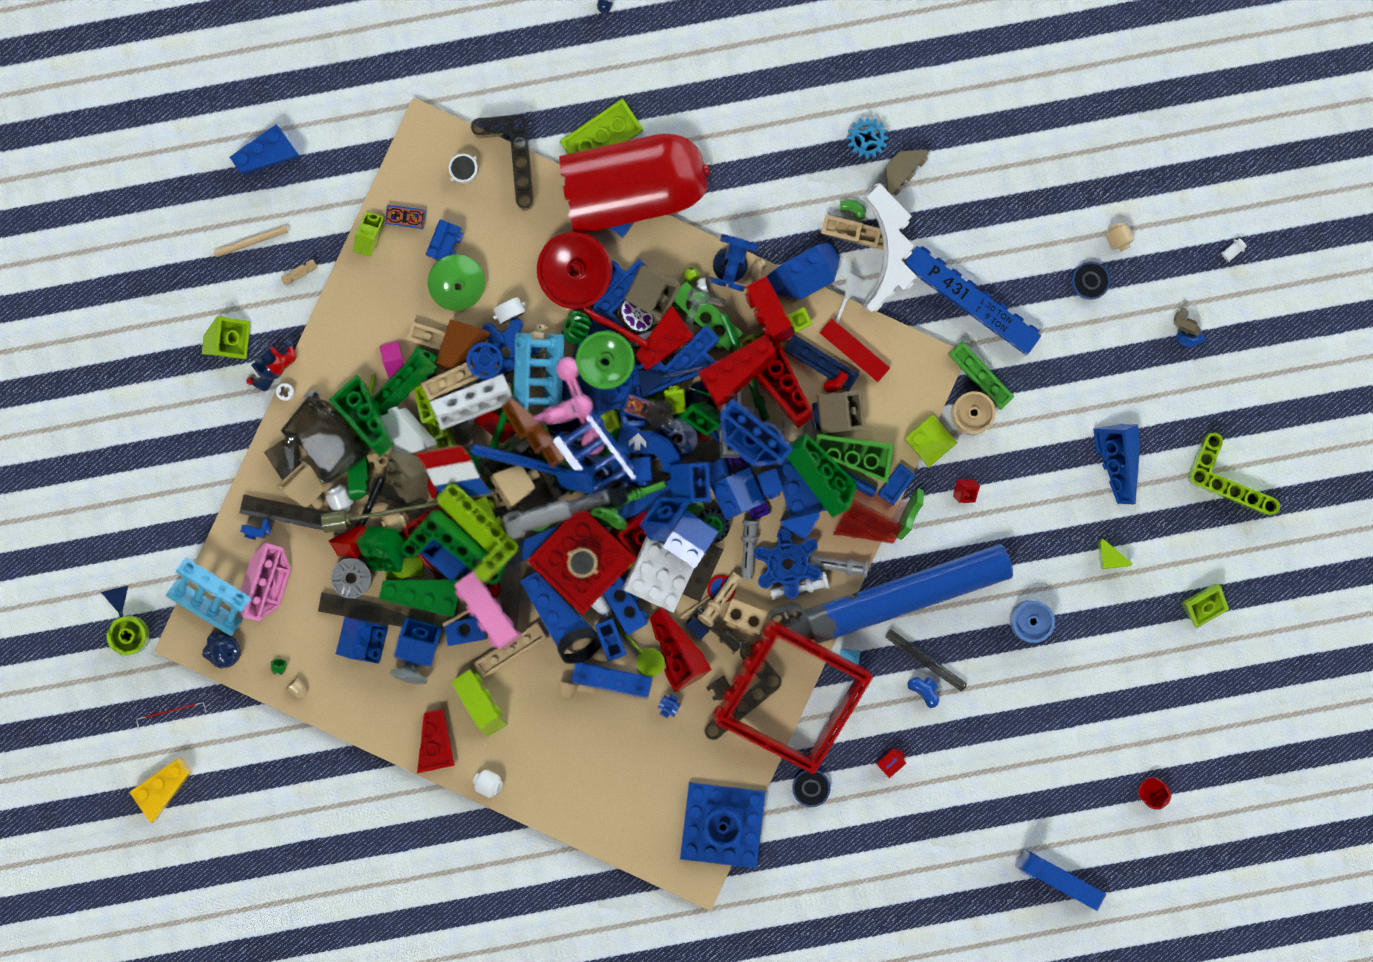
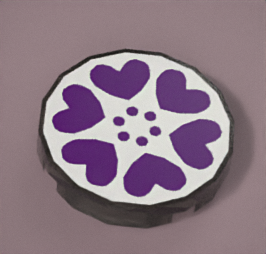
M626 300L619 305L618 318L619 320L621 319L622 326L637 335L648 331L652 327V314L643 311Z

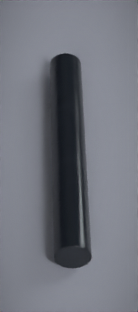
M378 476L361 515L371 513L385 481L384 477ZM368 518L359 519L356 527L361 524L365 526Z

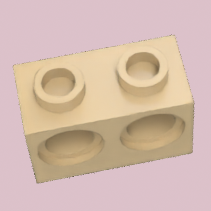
M732 598L723 620L727 621V626L735 629L737 626L745 628V633L754 636L755 633L760 634L768 612ZM733 609L741 611V617L738 620H734L730 616ZM751 616L759 618V624L756 627H751L748 624Z

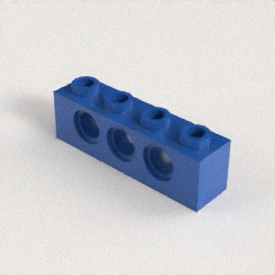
M623 575L607 589L604 596L628 636L648 624L646 620L649 617L644 608L640 610L636 604L639 602L637 596L622 589L627 580ZM619 589L623 590L626 594L625 599L621 601L615 598V592ZM631 606L635 609L633 617L625 615L624 610L626 607Z

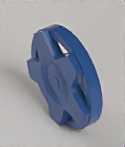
M486 342L479 343L468 352L467 366L474 376L481 379H489L500 372L503 366V356L495 345ZM478 347H481L480 352H473ZM490 347L495 349L497 353H491ZM470 360L475 363L473 369L471 368ZM500 362L499 367L496 370L494 365ZM485 371L488 375L484 376L479 374Z

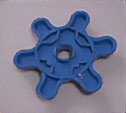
M519 318L511 319L506 331H499L490 322L485 323L482 329L491 332L488 337V343L495 345L500 351L504 347L510 349V356L508 358L503 356V366L499 372L504 377L508 373L515 372L516 333H521L523 328V322ZM490 347L492 353H497L495 349ZM530 347V355L538 354L541 347ZM530 370V373H529V378L532 377V372H531V370Z
M782 528L777 533L778 544L775 548L768 549L764 546H759L754 552L756 559L767 564V571L759 577L758 584L761 588L767 589L774 583H781L785 589V596L789 599H794L799 594L798 583L801 579L808 578L812 581H818L821 578V570L809 563V556L817 550L818 543L810 538L800 545L794 544L791 539V532L786 528ZM787 559H791L794 562L790 569H785L783 566L784 561Z

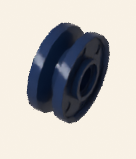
M674 414L664 420L658 434L670 440L680 456L685 457L696 448L700 433L699 430L680 419L681 414ZM674 434H681L683 438H677Z

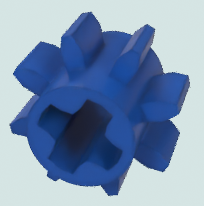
M672 694L669 697L664 695L657 707L661 710L660 715L666 718L669 715L674 717L681 704L677 703L679 698Z

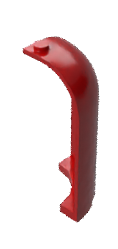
M656 134L559 156L561 176H564L565 182L563 191L565 201L569 200L570 212L568 214L573 232L588 233L674 214L696 204L704 196L708 187L707 176L710 175L708 164H704L700 150L693 142L676 134Z

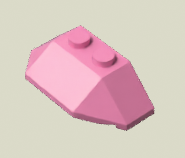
M264 543L251 557L241 592L252 599L242 611V617L260 622L264 619L263 617L280 606L291 571L282 547Z

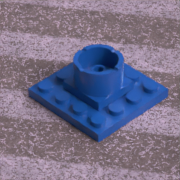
M689 782L680 859L757 868L766 792ZM721 824H725L727 827L726 829L721 830L719 826Z

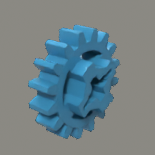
M869 117L866 118V122H863L860 118L859 124L854 122L852 124L854 129L848 130L851 136L846 138V140L851 141L848 147L854 148L852 154L859 153L858 158L862 155H865L866 160H868L869 155L876 158V152L882 154L881 147L886 148L887 146L884 141L888 140V137L884 136L887 129L882 130L883 123L877 125L876 118L873 122H870ZM869 126L866 130H858L861 127ZM875 129L878 131L880 139L876 137ZM867 134L871 135V140H869L867 143L864 141L865 138L862 136L866 137ZM855 138L859 140L860 148L857 146ZM870 146L876 147L873 150L866 151V149Z

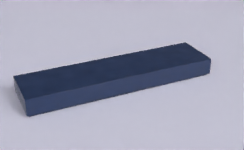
M796 335L791 338L784 350L787 354L830 380L836 379L840 371L848 374L849 376L842 386L850 391L859 376L855 371Z

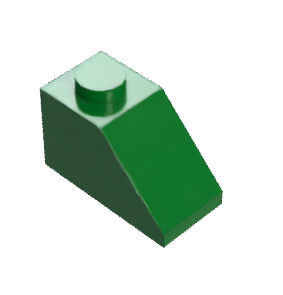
M706 401L692 404L680 415V419L706 436H709L721 425L718 409Z

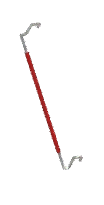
M201 702V703L192 704V705H188V706H184V707H180V708H176V709H172V710H168V711H164V712H160V713L148 715V716H145V717L137 718V719H136V722H137V725H138V721H137L138 719L148 718V717H152V716H156V715H160V714H164V713H168V712H172V711H176V710H180V709L192 707V706H195V705H198V704H202V703H203V706H204V709H205V710H204L205 713H206V708H205L204 702Z

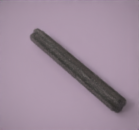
M893 630L887 632L885 635L886 639L959 691H963L966 688L967 683L899 634Z

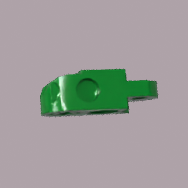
M361 441L352 442V453L347 454L348 490L351 500L364 498L369 489V460L367 459L366 452L362 453Z

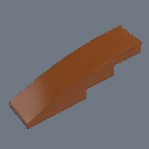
M510 399L501 406L519 439L527 438L536 454L542 451L551 468L565 459L542 425L521 405Z

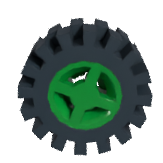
M707 509L699 514L698 518L719 531L712 543L720 542L728 535L730 522L729 519H725L722 511Z

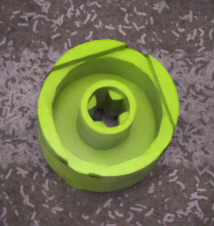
M127 616L118 618L113 621L107 632V642L110 648L121 655L137 654L149 644V628L138 617ZM131 633L132 637L130 639L125 638V635Z

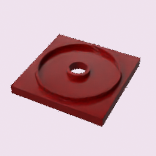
M582 510V512L573 513L571 518H568L527 562L583 615L634 563L636 558L592 515ZM579 548L592 551L598 560L597 574L593 573L588 577L575 576L568 567L569 555L567 554L569 551L572 553Z

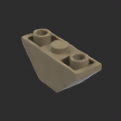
M927 150L899 151L885 168L886 188L891 195L897 196L903 189L902 183L905 180L909 182L916 174L914 169L918 165L922 167L928 160L926 156L929 152Z

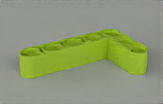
M1218 433L1205 435L1188 474V481L1196 487L1264 515L1276 514L1280 509V504L1275 498L1212 473L1223 445V438ZM1211 436L1217 440L1215 447L1210 446L1208 442ZM1204 454H1207L1210 458L1207 465L1201 461V457ZM1196 472L1202 474L1201 482L1195 481L1194 474ZM1214 479L1220 482V487L1217 490L1212 487ZM1233 486L1238 490V494L1235 497L1230 495V489ZM1250 494H1253L1256 498L1254 504H1250L1247 500ZM1268 501L1273 504V509L1270 512L1265 508V504Z
M448 484L438 495L437 501L450 516L489 552L474 570L477 579L486 582L517 551V543L512 538H509L507 533L457 485Z

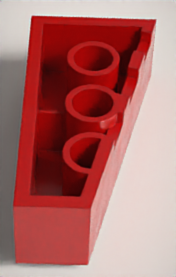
M764 335L699 372L700 380L719 411L744 386L746 387L757 374H760L777 358L776 350L767 335Z
M780 342L774 345L777 358L760 374H757L755 379L797 429H799L813 418V414L789 361L782 350Z

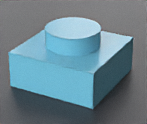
M840 649L842 657L859 664L860 651Z

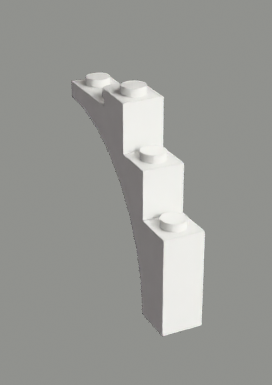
M880 183L875 184L862 197L872 209L878 221L884 249L883 265L879 280L871 296L862 306L867 312L879 310L883 305L882 301L886 297L890 298L896 292L895 288L898 290H908L914 284L913 280L917 277L902 262V259L905 260L911 255V249L914 245L899 231V229L903 230L909 224L908 220L912 216Z

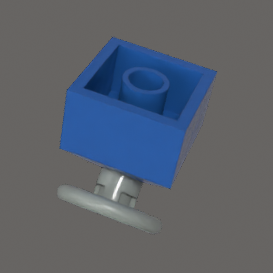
M405 617L394 657L404 662L403 670L392 669L390 675L407 683L425 685L427 679L418 674L419 667H429L432 665L442 627Z

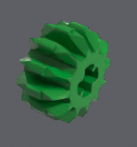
M573 311L571 314H568L561 331L564 339L578 345L583 342L590 330V317L579 311Z

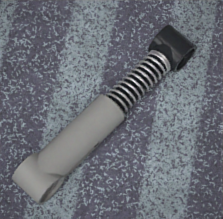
M614 480L609 482L604 490L598 491V493L595 492V494L592 493V495H585V497L575 498L572 501L564 499L522 513L510 512L503 517V522L508 537L519 538L526 531L571 518L572 513L576 514V512L579 513V511H586V509L589 510V508L592 509V507L595 508L596 506L599 507V505L602 506V504L608 503L614 507L622 506L629 501L624 482L622 480Z

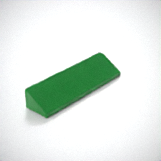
M418 351L372 397L380 414H388V409L398 406L435 369L434 365L421 351Z

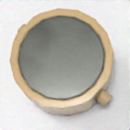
M579 548L572 553L569 551L567 554L569 555L568 567L575 576L588 577L593 573L597 574L598 560L592 551L585 548Z

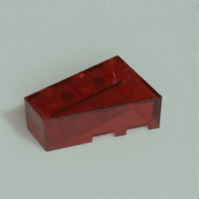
M852 499L849 510L841 515L833 535L894 544L902 529V523Z

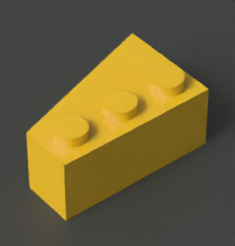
M180 757L129 793L152 824L156 822L192 772Z

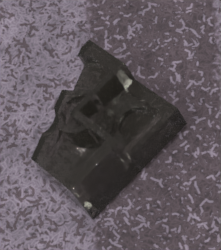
M297 432L264 451L282 481L301 464L299 435Z

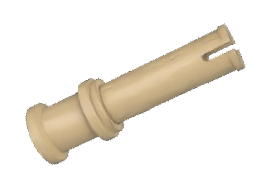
M731 573V576L716 597L707 603V608L698 616L702 623L709 627L713 626V621L717 615L723 612V605L740 581H742L738 574Z

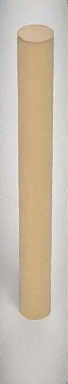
M284 225L216 249L214 254L217 258L288 233L289 231L287 226Z

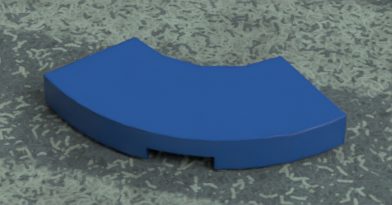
M652 432L647 451L659 458L662 464L661 471L670 473V465L682 464L681 456L670 440L658 433Z

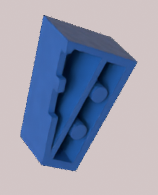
M275 124L229 158L239 172L245 176L275 165L300 159L301 156L281 128Z

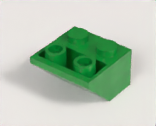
M369 526L356 540L360 552L368 561L369 567L375 571L400 573L403 565L401 547L404 541L398 531L394 528Z

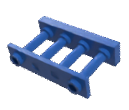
M593 410L587 416L589 422L569 435H565L561 431L554 437L553 442L573 469L578 472L591 474L594 486L593 494L604 490L605 486L611 481L620 480L627 474L633 480L638 474V467L635 462L628 459L603 425L604 422L601 416L595 414ZM592 428H595L601 437L582 450H576L572 445L573 441ZM606 443L612 453L594 465L588 466L584 461V457ZM615 459H618L623 468L603 482L599 481L595 476L596 472Z
M580 662L575 663L571 682L648 698L652 677Z

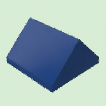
M817 512L780 521V524L799 537L806 539L820 514Z

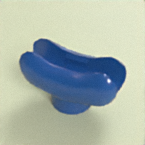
M914 677L908 681V688L917 692L925 700L927 707L934 708L938 705L939 696L935 691L939 687L932 679L927 677L923 681L919 677Z

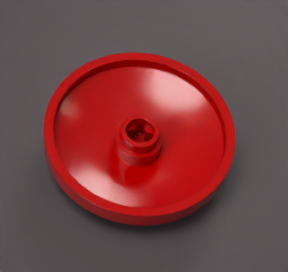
M567 232L557 235L540 252L537 261L538 282L545 295L561 307L581 309L591 306L605 295L611 284L613 268L609 253L600 241L589 234Z

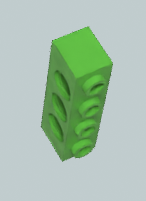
M685 282L679 289L672 306L678 312L682 310L686 313L687 316L685 318L692 325L698 324L701 327L699 331L707 326L715 334L714 329L717 326L724 327L719 316L722 313L688 282ZM694 300L697 303V307L694 310L687 309V301ZM703 313H708L711 316V320L708 323H703L700 320V316ZM731 323L736 337L739 339L743 333ZM726 330L724 335L717 336L721 340L715 346L721 351L724 349L728 351L732 345Z

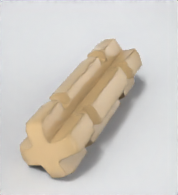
M311 259L305 265L302 264L290 271V274L286 273L281 279L287 286L293 283V280L296 281L309 274V271L316 270L317 265Z

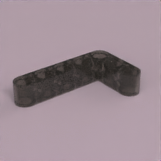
M508 115L475 119L471 123V130L478 138L510 136L516 203L521 210H530L534 205L528 126L525 118L521 115ZM521 120L524 123L523 127L515 129L513 127L515 121ZM497 122L504 123V128L501 131L494 129V125ZM478 124L485 125V130L481 133L475 131V127ZM522 139L525 141V145L523 148H516L515 142ZM524 158L527 160L526 166L518 167L516 165L517 161ZM522 177L529 180L528 184L524 187L518 185V181ZM524 196L530 198V203L526 206L520 204V199Z
M745 643L740 647L739 652L743 660L746 658L743 655V649L747 646L753 647V644ZM766 659L763 661L766 664L765 670L762 672L757 671L756 673L760 680L747 690L740 700L748 703V709L740 711L736 706L732 713L733 717L739 721L781 686L780 676ZM771 676H775L778 679V684L774 687L767 684V680ZM759 688L763 691V696L760 699H755L752 693L755 689ZM714 719L705 726V735L711 740L718 739L728 731L715 724ZM712 725L717 726L719 729L718 734L715 736L710 735L707 731Z

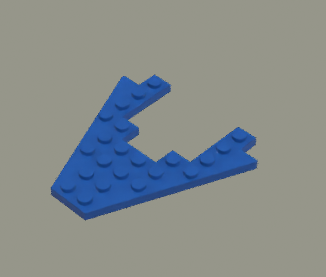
M640 259L626 272L614 260L611 261L613 274L609 289L598 302L594 303L592 311L623 328H626V326L614 313L626 301L624 298L640 266H646ZM590 318L591 325L588 336L601 331L614 332ZM705 326L666 366L659 362L647 371L642 363L637 366L634 362L629 378L620 386L612 389L595 388L585 382L580 374L577 379L582 393L592 400V410L595 414L602 415L612 409L616 410L623 406L627 394L643 399L668 387L699 376L701 370L665 379L647 396L643 397L637 370L668 375L703 366L705 369L716 363L707 353L721 339ZM580 343L579 345H577V348H576L575 353H574V355H573V358H574L575 360H576V356H577V351H578L579 346L581 345V343ZM603 359L601 363L603 365H608L609 361L607 359ZM563 380L562 400L565 402L569 401L572 397L567 382Z

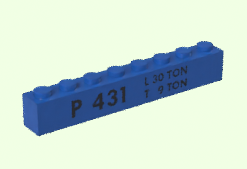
M916 246L904 264L919 279L1024 355L1030 353L1042 336L1039 334V329L1031 324L1030 326L1026 325L1023 322L1024 319L1018 314L1012 315L1007 311L1009 308L1003 303L999 302L997 304L992 300L993 296L988 292H981L976 289L977 285L969 279L965 281L961 278L962 274L954 268L952 270L945 266L946 262L939 257L936 259L930 255L931 252L927 248Z

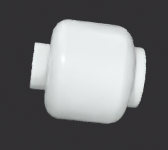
M337 484L327 490L328 493L325 498L333 512L342 510L347 512L351 509L350 506L354 500L349 498L347 486Z
M483 770L480 774L477 773L473 779L475 791L488 798L497 796L503 786L501 777L489 770Z

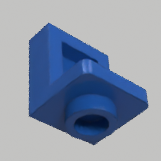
M623 406L619 407L622 430L629 429V432H636L646 425L645 421L622 413Z
M264 519L261 529L242 525L240 532L245 533L244 537L255 540L256 537L265 539L266 535L269 536L272 525L270 520Z

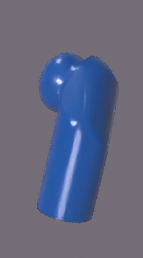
M1184 331L1176 334L1177 342L1187 348H1192L1205 341L1202 333L1198 337L1187 335Z

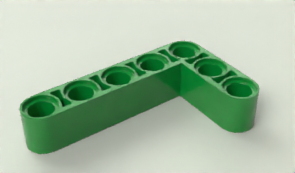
M437 510L428 514L408 536L401 547L402 554L411 559L415 558L432 539H435L473 571L489 554L473 537ZM505 565L486 582L490 584L498 583L505 571Z

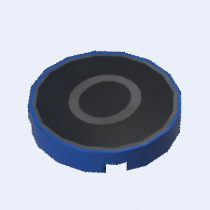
M1086 262L1078 266L1073 272L1072 288L1083 299H1098L1109 289V273L1100 263Z
M803 770L794 778L792 791L795 799L801 805L817 807L823 804L829 797L830 782L827 776L819 770L815 774Z

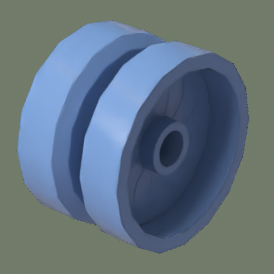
M1026 600L1019 603L1013 609L1010 615V626L1012 632L1019 639L1038 643L1046 640L1052 634L1055 627V617L1052 610L1046 604L1036 600ZM1031 618L1036 619V621H1034L1035 625L1030 624Z

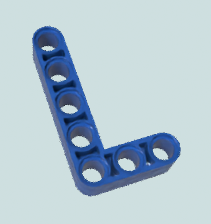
M1027 849L1023 850L1015 864L1023 873L1032 878L1040 879L1098 911L1107 895Z

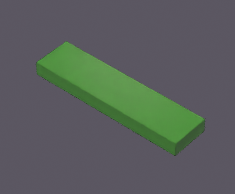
M963 341L948 354L978 388L993 401L999 410L1003 409L1014 398L1012 393Z

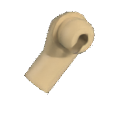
M762 259L756 260L752 264L750 276L754 282L762 278V271L766 268V262Z

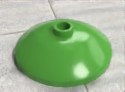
M452 254L441 258L433 265L428 275L427 285L432 299L440 307L450 311H461L472 307L479 301L485 289V276L482 268L474 259L462 254ZM460 283L461 287L456 289L454 288L455 284Z
M610 331L596 332L588 336L579 346L576 356L577 369L580 376L589 385L599 389H612L623 384L631 375L634 367V353L628 341L621 335ZM607 359L609 363L608 365H603L601 361Z

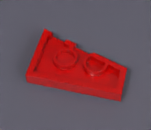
M672 305L646 339L650 342L649 348L645 349L641 346L635 354L647 371L694 338Z
M444 709L424 712L417 773L455 766Z

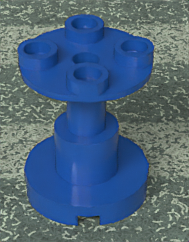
M721 234L720 241L729 244L725 255L728 263L723 280L709 277L711 279L710 283L724 287L728 284V288L744 292L746 286L734 283L739 263H744L747 249L757 251L759 244Z

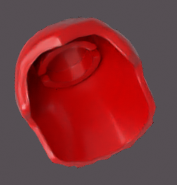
M1149 777L1139 786V798L1149 808L1161 810L1170 803V789L1158 778Z

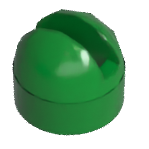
M283 659L272 660V673L275 675L280 673L282 675L286 670V661Z

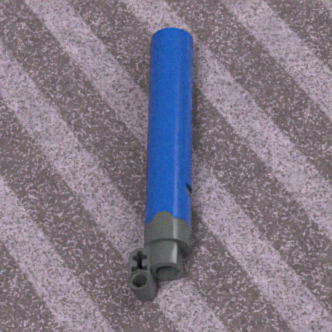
M998 544L803 610L799 603L791 602L771 609L767 614V620L771 621L776 615H780L781 620L778 623L820 644L1011 579L1013 577V568L1005 547ZM794 610H797L796 616L793 615Z

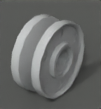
M347 558L335 565L330 579L336 593L351 599L360 597L369 590L372 585L373 576L366 562L358 558ZM349 573L356 575L355 583L348 582L347 575Z

